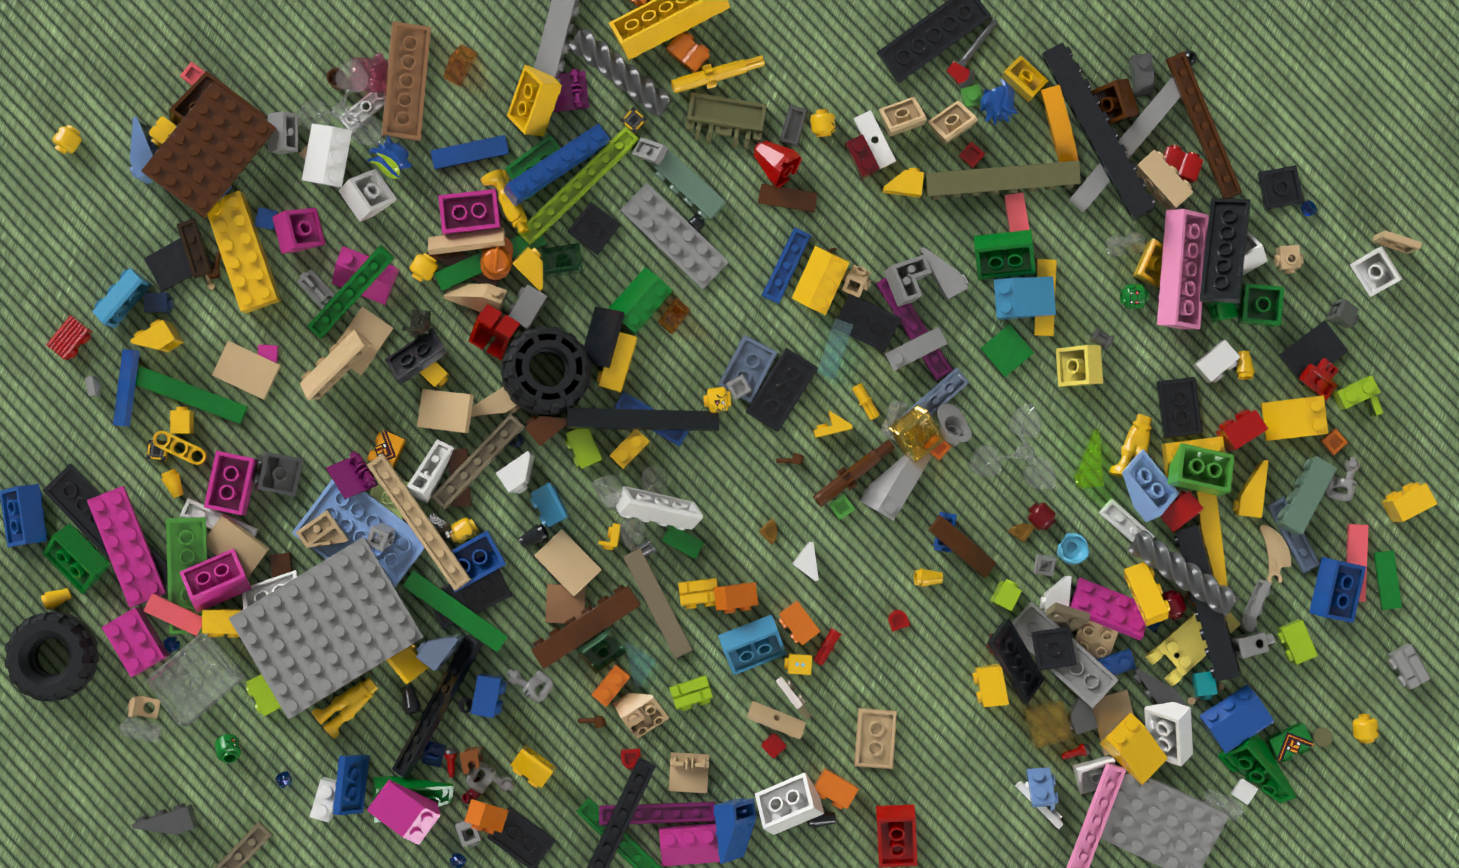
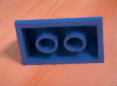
M39 484L16 486L0 490L7 548L47 541V529L44 523L45 512L42 508V492Z
M490 530L451 550L472 579L458 590H454V592L456 593L506 565L500 548Z
M1322 557L1309 613L1354 623L1366 566Z
M1248 684L1200 715L1204 728L1225 754L1274 723L1260 698Z

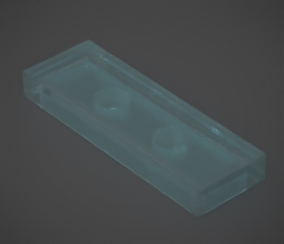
M835 318L817 370L818 374L835 379L853 324Z

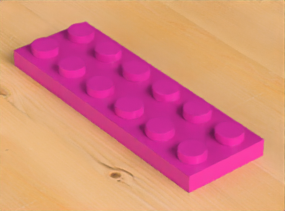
M125 486L87 500L129 608L148 601L152 593L158 596L166 594V588Z

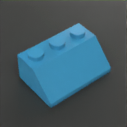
M132 268L124 270L119 277L120 280L116 284L111 285L104 299L98 300L94 306L95 309L92 312L104 325L116 328L144 293L152 286L148 280Z
M772 615L718 635L733 675L787 655Z

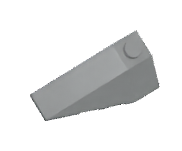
M915 446L870 483L859 501L889 520L894 521L932 455Z

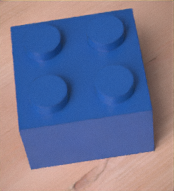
M481 673L477 676L471 714L494 718L502 712L503 701L500 699L501 695L505 693L507 685L503 676Z

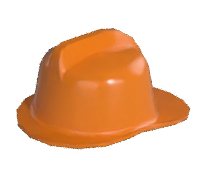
M506 236L505 246L482 249L481 270L489 279L500 280L506 277L510 271L513 245Z

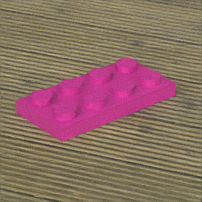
M1079 577L1070 607L1090 613V621L1138 640L1143 638L1146 625L1133 598Z

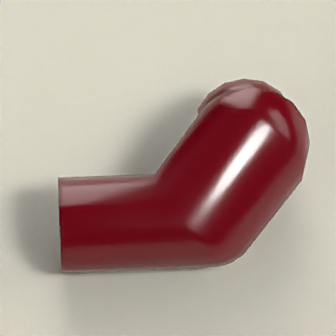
M476 777L474 782H477L480 777ZM470 788L462 795V801L465 804H470L471 799L476 800L481 794Z

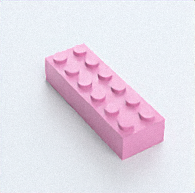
M1187 209L1166 210L1157 325L1182 330L1200 329L1202 311L1200 290L1209 215Z

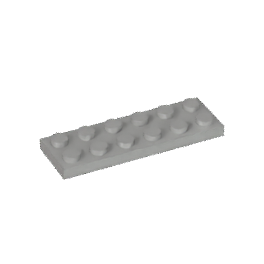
M648 183L620 210L702 290L729 263Z
M1032 601L1012 621L1027 650L1034 657L1035 652L1031 632L1061 628L1047 618L1046 614ZM1072 638L1077 665L1049 670L1093 709L1119 679Z

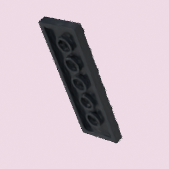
M948 0L876 54L898 84H900L991 18V14L980 0Z
M1211 198L1200 301L1240 303L1251 199Z

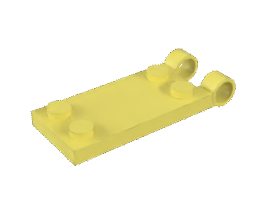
M1195 612L1145 656L1151 665L1158 662L1163 655L1171 661L1176 668L1164 678L1171 687L1177 684L1188 671L1206 656L1205 648L1208 647L1206 640L1202 641L1200 635L1202 626L1201 622H1197ZM1231 612L1226 616L1231 634L1241 624ZM1175 653L1179 654L1178 658L1174 657Z

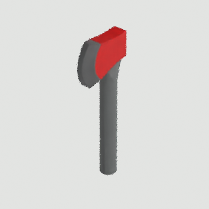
M994 18L990 20L964 56L957 62L953 61L946 70L961 89L969 87L974 81L975 71L967 69L966 65L998 24V21Z

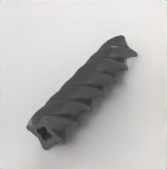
M580 29L568 46L573 53L582 56L586 63L597 68L603 77L613 80L620 90L628 92L635 102L643 104L644 108L652 115L662 116L673 102V100H670L666 90L655 88L651 78L640 76L636 66L625 64L624 58L619 53L610 52L609 46L603 41L595 40L594 34L590 30L583 29L581 31Z
M1145 530L1136 535L1134 541L1127 549L1131 555L1142 558L1146 565L1158 569L1162 576L1174 580L1178 587L1190 591L1197 600L1207 602L1213 611L1223 613L1225 617L1232 611L1241 597L1235 596L1233 590L1228 586L1219 585L1212 575L1202 574L1201 569L1196 564L1186 563L1181 554L1170 552L1165 543L1153 541L1150 533Z

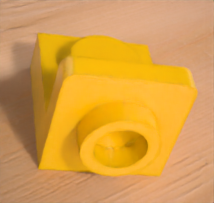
M613 523L612 527L609 526L607 538H611L610 542L601 540L598 542L599 545H602V549L613 550L614 547L619 546L622 524Z

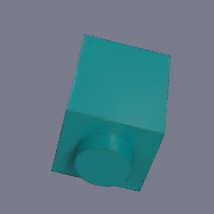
M1211 671L1191 675L1195 698H1201V701L1212 700V696L1218 694L1215 678H1212Z

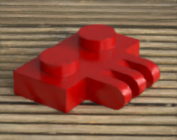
M1323 358L1317 367L1309 363L1299 377V380L1318 396H1324V400L1327 401L1337 387V384L1332 379L1337 374L1338 368L1326 358Z

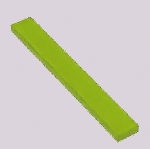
M626 126L526 222L529 228L527 232L519 233L517 231V233L531 246L638 143L639 138Z

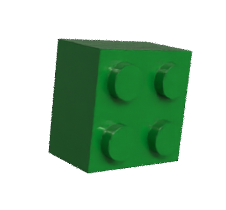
M1243 284L1241 287L1240 312L1238 313L1237 324L1268 327L1280 326L1284 287Z

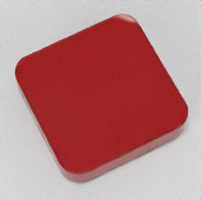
M776 733L771 734L761 744L762 748L771 758H775L786 748V744Z

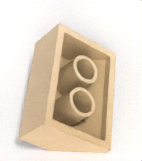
M1153 150L1136 165V174L1138 178L1142 177L1146 184V189L1166 210H1174L1193 193L1191 190L1192 186L1189 182L1182 180L1178 176L1179 172L1175 167L1169 166L1165 162L1166 158L1161 152Z

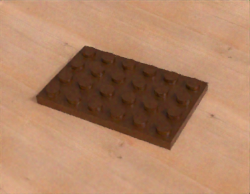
M213 81L141 172L205 219L274 133L276 127Z

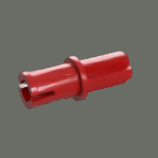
M831 628L824 642L820 643L822 645L813 661L822 666L831 651H834L833 648L842 634Z

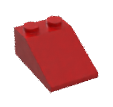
M915 804L876 806L879 868L918 866Z

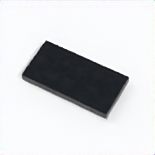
M785 348L746 413L774 431L779 432L818 367Z
M500 568L456 593L450 584L441 587L443 591L475 613L512 597ZM432 607L442 630L455 624Z
M1010 618L1004 619L987 643L1022 704H1028L1043 683L1044 678L1041 672L1038 671L1037 665Z

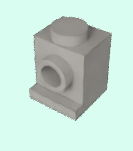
M384 523L371 526L367 542L371 547L383 552L385 548L392 545L395 539V528Z
M465 820L455 824L463 847L468 845L471 848L480 844L479 841L483 837L479 830L471 828L472 824L464 822ZM472 829L474 834L468 835L467 830Z

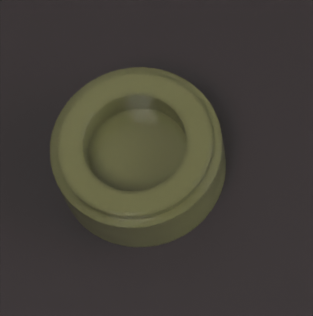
M1319 727L1313 731L1312 740L1317 746L1327 747L1332 743L1333 735L1329 729Z

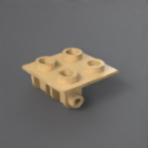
M1089 620L1078 628L1074 640L1094 658H1104L1111 654L1118 631Z
M671 752L669 791L707 793L709 754Z

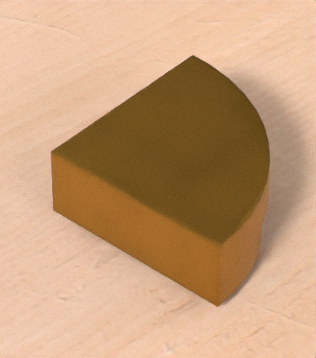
M773 518L759 530L761 535L771 545L775 542L778 532Z
M1017 524L1008 533L1025 543L1035 527L1031 524Z

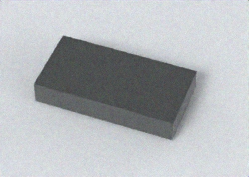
M789 105L779 142L795 147L798 146L808 112L807 109Z

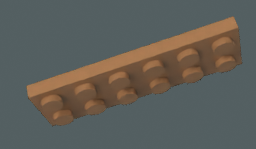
M396 21L392 22L381 136L387 137L389 135V137L421 140L431 27Z

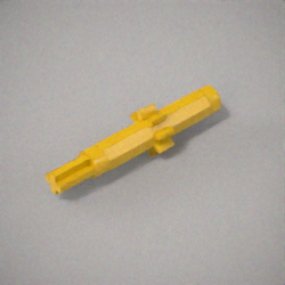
M761 55L713 68L711 64L703 65L702 71L671 80V86L674 93L707 85V89L716 87L717 81L763 67L765 62Z

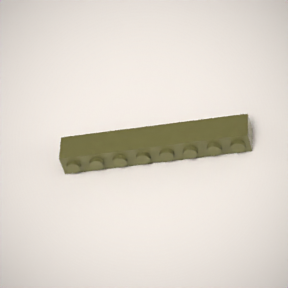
M1079 161L924 173L926 196H931V200L942 199V195H950V198H959L962 193H969V197L980 196V192L987 191L988 195L999 194V190H1007L1008 194L1019 193L1018 189L1026 188V192L1038 191L1037 187H1045V190H1057L1056 186L1064 185V189L1076 188L1075 184H1081Z

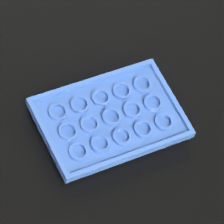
M333 479L292 532L293 535L299 538L296 534L299 529L326 510H329L349 541L311 547L322 557L328 559L362 537H365L367 540L371 526L384 523L395 528V539L390 547L385 548L383 552L371 547L395 588L425 549L408 523L365 491L344 499Z

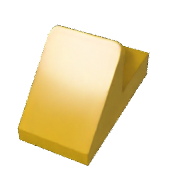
M828 411L831 426H828L827 423L817 425V429L813 430L814 437L818 438L851 430L853 426L833 412Z

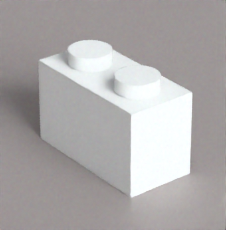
M1223 340L1197 361L1193 367L1207 383L1212 381L1216 383L1223 377L1222 373L1226 369L1230 371L1238 364L1236 360L1240 356L1226 340Z
M327 777L320 779L310 814L311 818L325 822L333 819V802L337 780Z

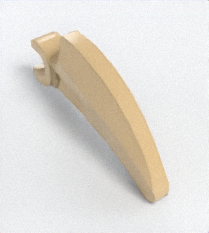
M1263 524L1260 526V531L1266 544L1269 569L1266 579L1271 583V577L1275 575L1278 578V583H1281V568L1291 567L1290 551L1284 538L1275 529Z

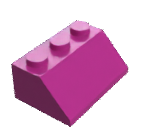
M343 246L335 264L332 284L342 288L369 256ZM389 265L361 296L386 305L399 269Z
M234 548L179 572L197 613L252 589Z
M716 823L659 828L662 866L720 862Z

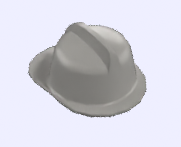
M949 403L939 406L937 416L941 423L940 435L944 441L950 443L953 447L957 446L960 442L969 441L972 437V431L961 411Z

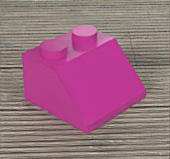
M316 208L286 210L272 217L282 254L300 252L325 245Z

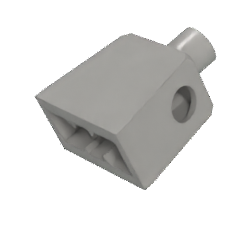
M1252 632L1231 637L1237 658H1247L1268 652V646L1275 644V638L1272 633Z

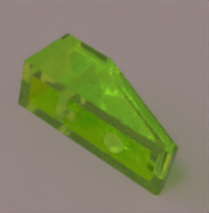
M1099 429L1091 431L1077 466V473H1074V483L1078 485V488L1104 486Z

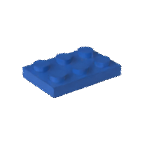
M370 755L339 756L333 802L334 815L363 813Z

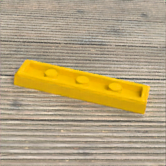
M1037 259L1036 277H1053L1055 295L1057 260ZM1054 315L1034 317V336H1054Z

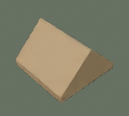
M915 97L879 109L888 137L924 125L927 120Z
M958 100L927 123L943 146H945L974 126L978 119Z

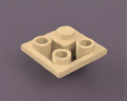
M628 693L613 703L619 716L636 739L669 719L653 695Z

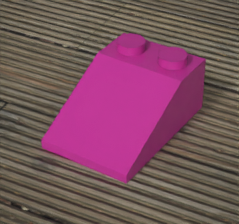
M388 780L367 809L369 813L400 836L418 845L441 816L437 802L391 780Z

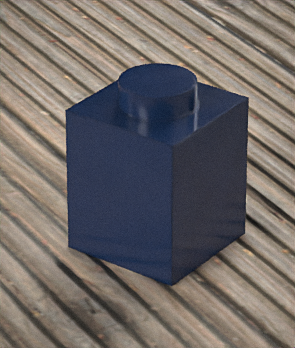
M167 292L144 293L145 313H172L174 298L171 297V294Z

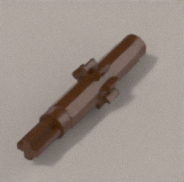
M888 439L847 470L845 467H842L836 473L838 477L813 496L815 502L822 507L844 489H853L858 484L856 482L858 478L895 449L894 444Z

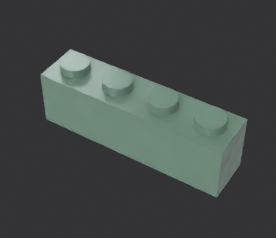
M670 150L665 154L660 165L656 164L654 166L655 175L661 181L666 180L670 184L669 188L675 194L680 193L683 195V201L688 206H695L698 209L697 214L704 220L708 218L711 221L726 205L724 199Z
M1318 456L1310 458L1305 462L1302 475L1294 483L1295 489L1286 498L1287 504L1285 508L1281 509L1277 515L1278 521L1276 525L1295 536L1303 535L1337 467Z

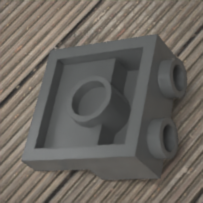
M263 451L257 458V465L260 467L259 472L255 473L253 477V484L256 485L255 489L295 497L303 459Z

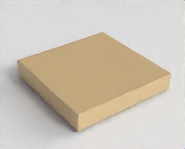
M1386 230L1374 235L1372 240L1373 243L1406 254L1419 250L1422 242Z

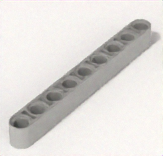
M1173 77L1169 79L1118 140L1120 145L1123 144L1128 152L1126 155L1128 159L1181 97ZM1100 163L1068 200L1082 213L1110 182Z

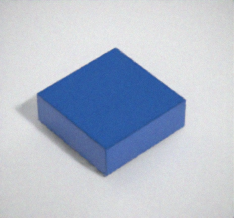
M258 207L255 226L275 230L272 217L277 215L278 211Z

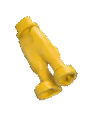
M497 169L484 175L480 179L482 184L485 186L491 185L497 189L498 199L507 219L513 222L512 226L517 227L519 233L527 232L529 230L526 224L527 217L521 204L519 203L514 206L504 193L506 184L510 182L506 170Z
M1137 414L1136 421L1132 422L1133 425L1127 434L1124 445L1121 447V459L1117 465L1111 466L1109 474L1124 478L1122 472L1130 464L1132 456L1135 458L1143 449L1148 454L1150 430L1152 429V426H1150L1151 417Z
M368 677L340 696H336L328 707L324 709L315 708L311 713L323 725L336 711H341L338 716L323 726L325 731L333 739H336L339 736V727L345 721L353 719L355 714L373 697V693L379 688Z

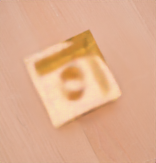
M916 405L888 427L904 455L915 463L945 441L929 412L919 405Z
M1058 699L1023 709L1034 748L1073 739L1062 700Z

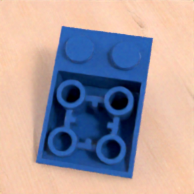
M754 798L733 799L714 805L720 864L744 857L756 821Z

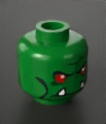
M1127 284L1120 291V303L1124 304L1126 309H1142L1145 303L1149 302V291H1146L1142 284Z
M226 733L216 739L215 751L217 758L224 763H232L240 757L242 753L240 740L236 735Z

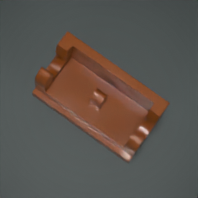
M483 745L464 749L459 753L463 774H469L473 765H475L476 769H479V761L484 762L482 754Z

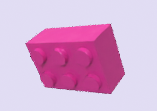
M496 189L438 195L443 235L502 228L498 192Z
M216 451L204 508L237 515H247L253 488V477L257 469V459Z
M141 606L131 609L102 627L130 677L141 674L170 656Z

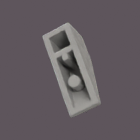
M923 247L919 250L920 255L925 254L932 271L931 275L946 301L968 289L967 285L969 283L964 274L961 275L958 270Z
M937 327L885 355L893 371L948 344L940 327Z

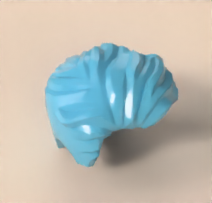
M1066 533L1057 548L1058 557L1069 565L1079 564L1089 556L1087 541L1078 533Z

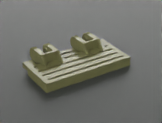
M692 92L685 130L693 131L694 124L697 123L695 141L699 142L701 128H707L706 143L711 144L714 126L716 127V135L731 137L732 129H734L732 147L737 148L739 134L746 135L744 149L748 150L751 132L754 133L753 141L761 142L767 104Z

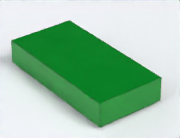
M670 525L662 539L666 544L696 559L705 543L683 530L676 529L672 525Z

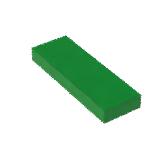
M1394 550L1374 552L1381 610L1402 608Z

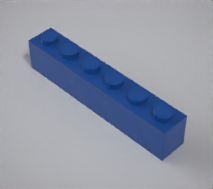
M598 123L508 182L504 188V193L514 206L518 205L604 148L610 138Z

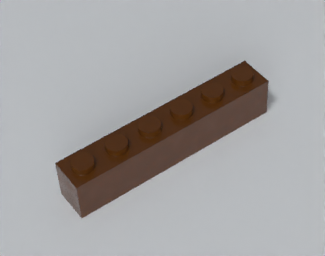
M623 584L613 590L614 594L610 597L605 595L597 601L598 605L592 608L590 605L582 610L581 613L583 615L576 619L573 616L565 622L566 626L563 628L556 627L550 631V636L545 640L541 637L535 641L531 651L542 668L545 669L641 606L629 585L625 587Z

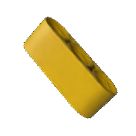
M158 431L153 435L155 446L192 464L202 465L208 459L206 450L169 432ZM161 434H165L168 439L164 445L158 442V437ZM180 442L185 445L183 453L176 451V445ZM196 451H200L203 454V458L199 462H196L193 458Z

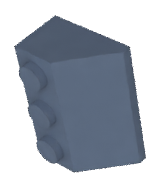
M461 634L425 641L417 649L419 654L416 658L436 671L445 665L465 636Z

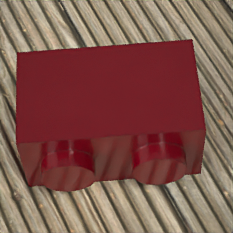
M863 134L845 142L844 147L861 180L879 171L880 167Z

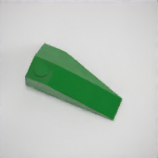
M1255 734L1225 754L1222 750L1218 754V758L1229 770L1234 773L1239 772L1246 777L1245 780L1247 782H1254L1261 787L1262 792L1280 804L1296 798L1297 795L1266 743L1258 734Z
M396 776L373 777L372 801H374L388 780L437 802L438 807L452 803L454 785L450 783L411 778L405 779ZM373 816L374 823L381 822L379 819Z

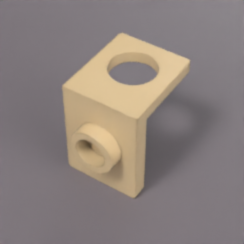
M139 695L132 697L128 704V717L139 715L157 719L161 700ZM147 702H152L155 706V710L152 713H147L144 710V705Z

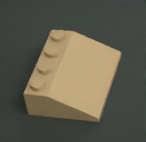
M357 329L347 331L342 337L344 340L340 344H334L329 349L330 354L326 358L324 356L315 363L317 367L313 371L308 370L301 377L303 381L300 385L309 401L320 399L351 369L346 364L352 365L356 363L373 347Z

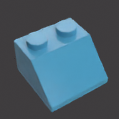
M549 482L531 493L532 498H530V501L534 508H539L541 512L539 518L543 525L547 524L548 527H551L570 517L553 483Z

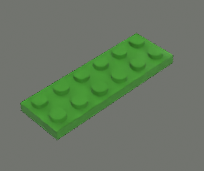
M206 517L166 518L168 600L202 616V611L196 612L179 572L207 560ZM169 623V634L189 633Z

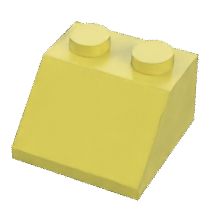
M1082 345L1056 349L1058 387L1103 384L1101 345Z

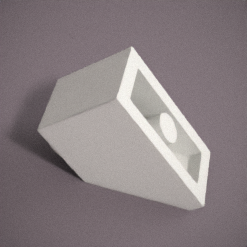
M1064 576L1044 593V597L1040 599V608L1043 609L1044 613L1054 603L1069 606L1072 576Z

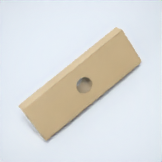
M752 701L746 717L756 723L763 724L773 730H778L798 739H801L806 722L755 701Z

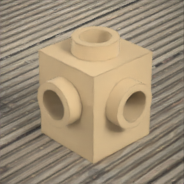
M1299 245L1280 246L1275 249L1274 265L1277 267V271H1284V274L1296 273L1295 270L1303 265V254L1300 253Z
M853 265L851 270H846L842 280L845 283L842 291L860 298L863 290L867 291L872 280L869 279L871 272L862 266Z

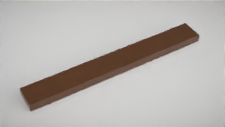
M1185 51L1165 59L1222 199H1229L1241 194L1242 190Z

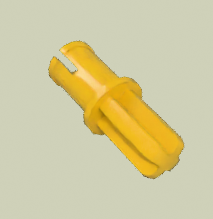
M863 383L851 388L860 402L859 406L863 407L869 420L877 418L879 412L871 400L873 398L869 397Z

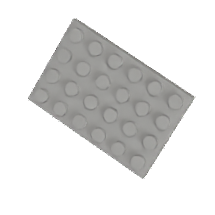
M1126 770L1101 839L1162 868H1202L1228 820L1229 814L1152 777L1141 785Z

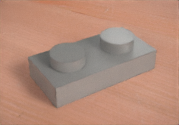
M640 138L631 154L637 158L660 165L669 148L663 144Z

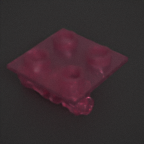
M376 53L373 59L353 57L347 84L348 91L385 92L388 60L383 57L382 53Z

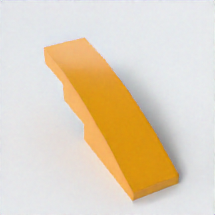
M1060 84L1041 90V96L1046 109L1045 114L1050 127L1049 132L1058 161H1079Z

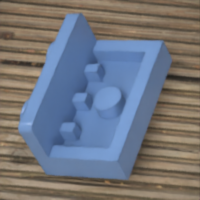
M1050 767L1027 769L1026 774L1032 808L1049 806L1050 811H1053L1055 804H1058V793L1054 792L1053 788L1055 786V775L1051 774Z

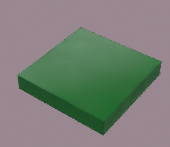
M1011 324L1007 325L980 348L1004 378L1034 354Z

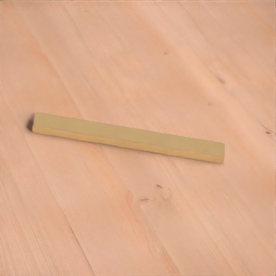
M381 454L368 463L367 466L452 588L456 591L472 580L385 455Z

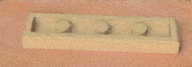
M500 228L429 237L428 253L433 255L505 246V229Z

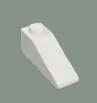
M438 439L436 440L407 485L413 497L425 503L429 502L431 496L438 488L454 450L452 446Z

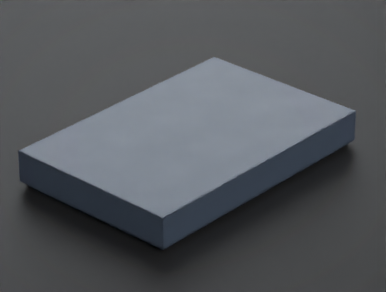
M744 335L717 386L725 387L729 391L726 383L743 374L752 392L741 398L752 403L778 352Z

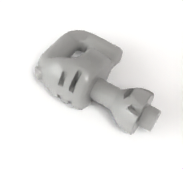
M1350 457L1349 461H1345V468L1347 470L1345 478L1332 477L1325 491L1328 497L1340 501H1350L1353 499L1352 497L1357 485L1353 477L1361 465L1357 463L1358 458ZM1333 488H1343L1346 490V494L1335 492Z
M510 669L506 674L509 677L507 681L512 684H519L523 688L522 693L530 700L535 701V703L543 701L553 688L552 679L540 670L537 671L529 682L522 678L521 672L518 669L515 671ZM542 683H545V684H546L545 687H544V688L541 690V692L537 695V694L535 693V690H536Z
M479 761V769H476L475 765L472 767L466 779L468 787L480 794L485 792L491 781L497 783L504 792L507 790L511 791L515 785L512 783V778L497 775L496 768L482 761ZM482 769L484 771L483 775L477 782H474L478 772Z

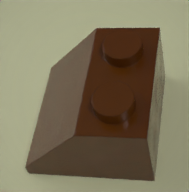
M1129 79L1115 80L1090 91L1093 96L1096 95L1099 99V108L1102 112H1106L1109 118V126L1140 115Z
M534 415L526 421L527 426L525 429L541 446L567 424L566 417L549 415L537 417Z

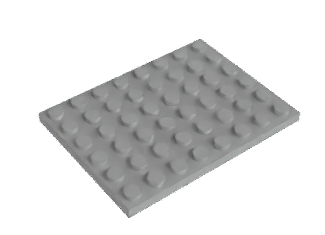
M362 537L229 618L288 719L424 638V635L365 537Z

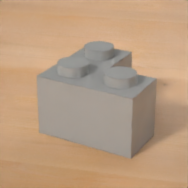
M925 254L891 265L884 271L898 307L914 302L922 296L917 280L925 278L932 272Z

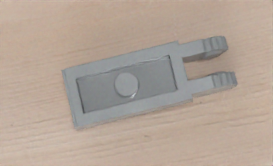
M1258 579L1240 622L1241 629L1247 632L1254 631L1258 624L1256 618L1263 611V602L1270 595L1272 583Z

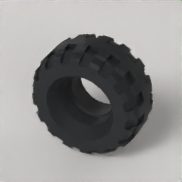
M537 326L536 328L524 331L513 340L503 357L501 375L504 390L507 391L510 400L515 405L517 404L523 411L529 414L549 416L564 413L567 408H572L580 401L589 386L592 367L586 353V348L583 344H580L576 336L563 331L559 327ZM549 354L561 362L565 374L563 380L558 385L544 386L533 379L529 365L536 355Z
M45 612L31 616L22 621L10 634L9 642L6 643V659L4 664L9 672L8 677L12 684L18 687V691L32 697L34 700L52 702L72 697L88 685L97 671L96 666L97 662H99V653L97 652L98 643L96 637H93L91 629L86 623H83L78 617L71 614ZM49 638L61 640L68 649L69 661L67 667L59 674L48 673L39 662L38 653L40 646Z

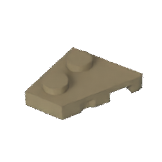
M1054 603L1046 609L1047 618L1060 627L1070 626L1071 633L1090 620V613L1060 603Z

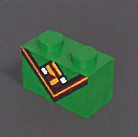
M1301 722L1265 738L1275 760H1281L1282 762L1292 759V755L1298 752L1299 754L1306 753L1310 750L1309 747L1314 746L1305 724Z

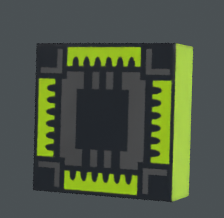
M1376 395L1365 400L1370 416L1383 414Z

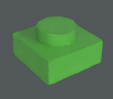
M979 84L960 89L966 108L981 104L982 93Z
M845 494L828 504L839 520L855 510Z

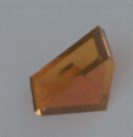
M461 44L449 57L443 78L461 86L478 53Z
M675 298L658 323L669 333L673 334L689 316L691 310Z

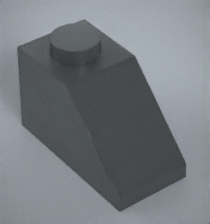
M1152 54L1132 55L1128 62L1134 97L1153 95L1154 67Z
M1340 299L1332 303L1326 320L1344 328H1350L1358 322L1359 308L1346 299Z
M1077 695L1068 713L1069 720H1067L1069 731H1073L1076 735L1098 728L1093 709Z

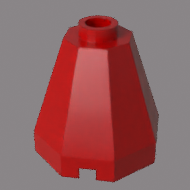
M768 141L759 142L754 148L755 159L770 182L777 188L790 180L788 178L789 174L794 175L802 161L800 154L795 150Z

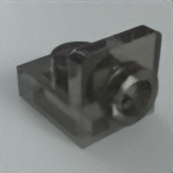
M412 310L410 327H402V331L409 332V336L420 337V334H428L431 311Z
M432 513L429 520L446 542L450 537L449 533L452 532L451 527L447 521Z

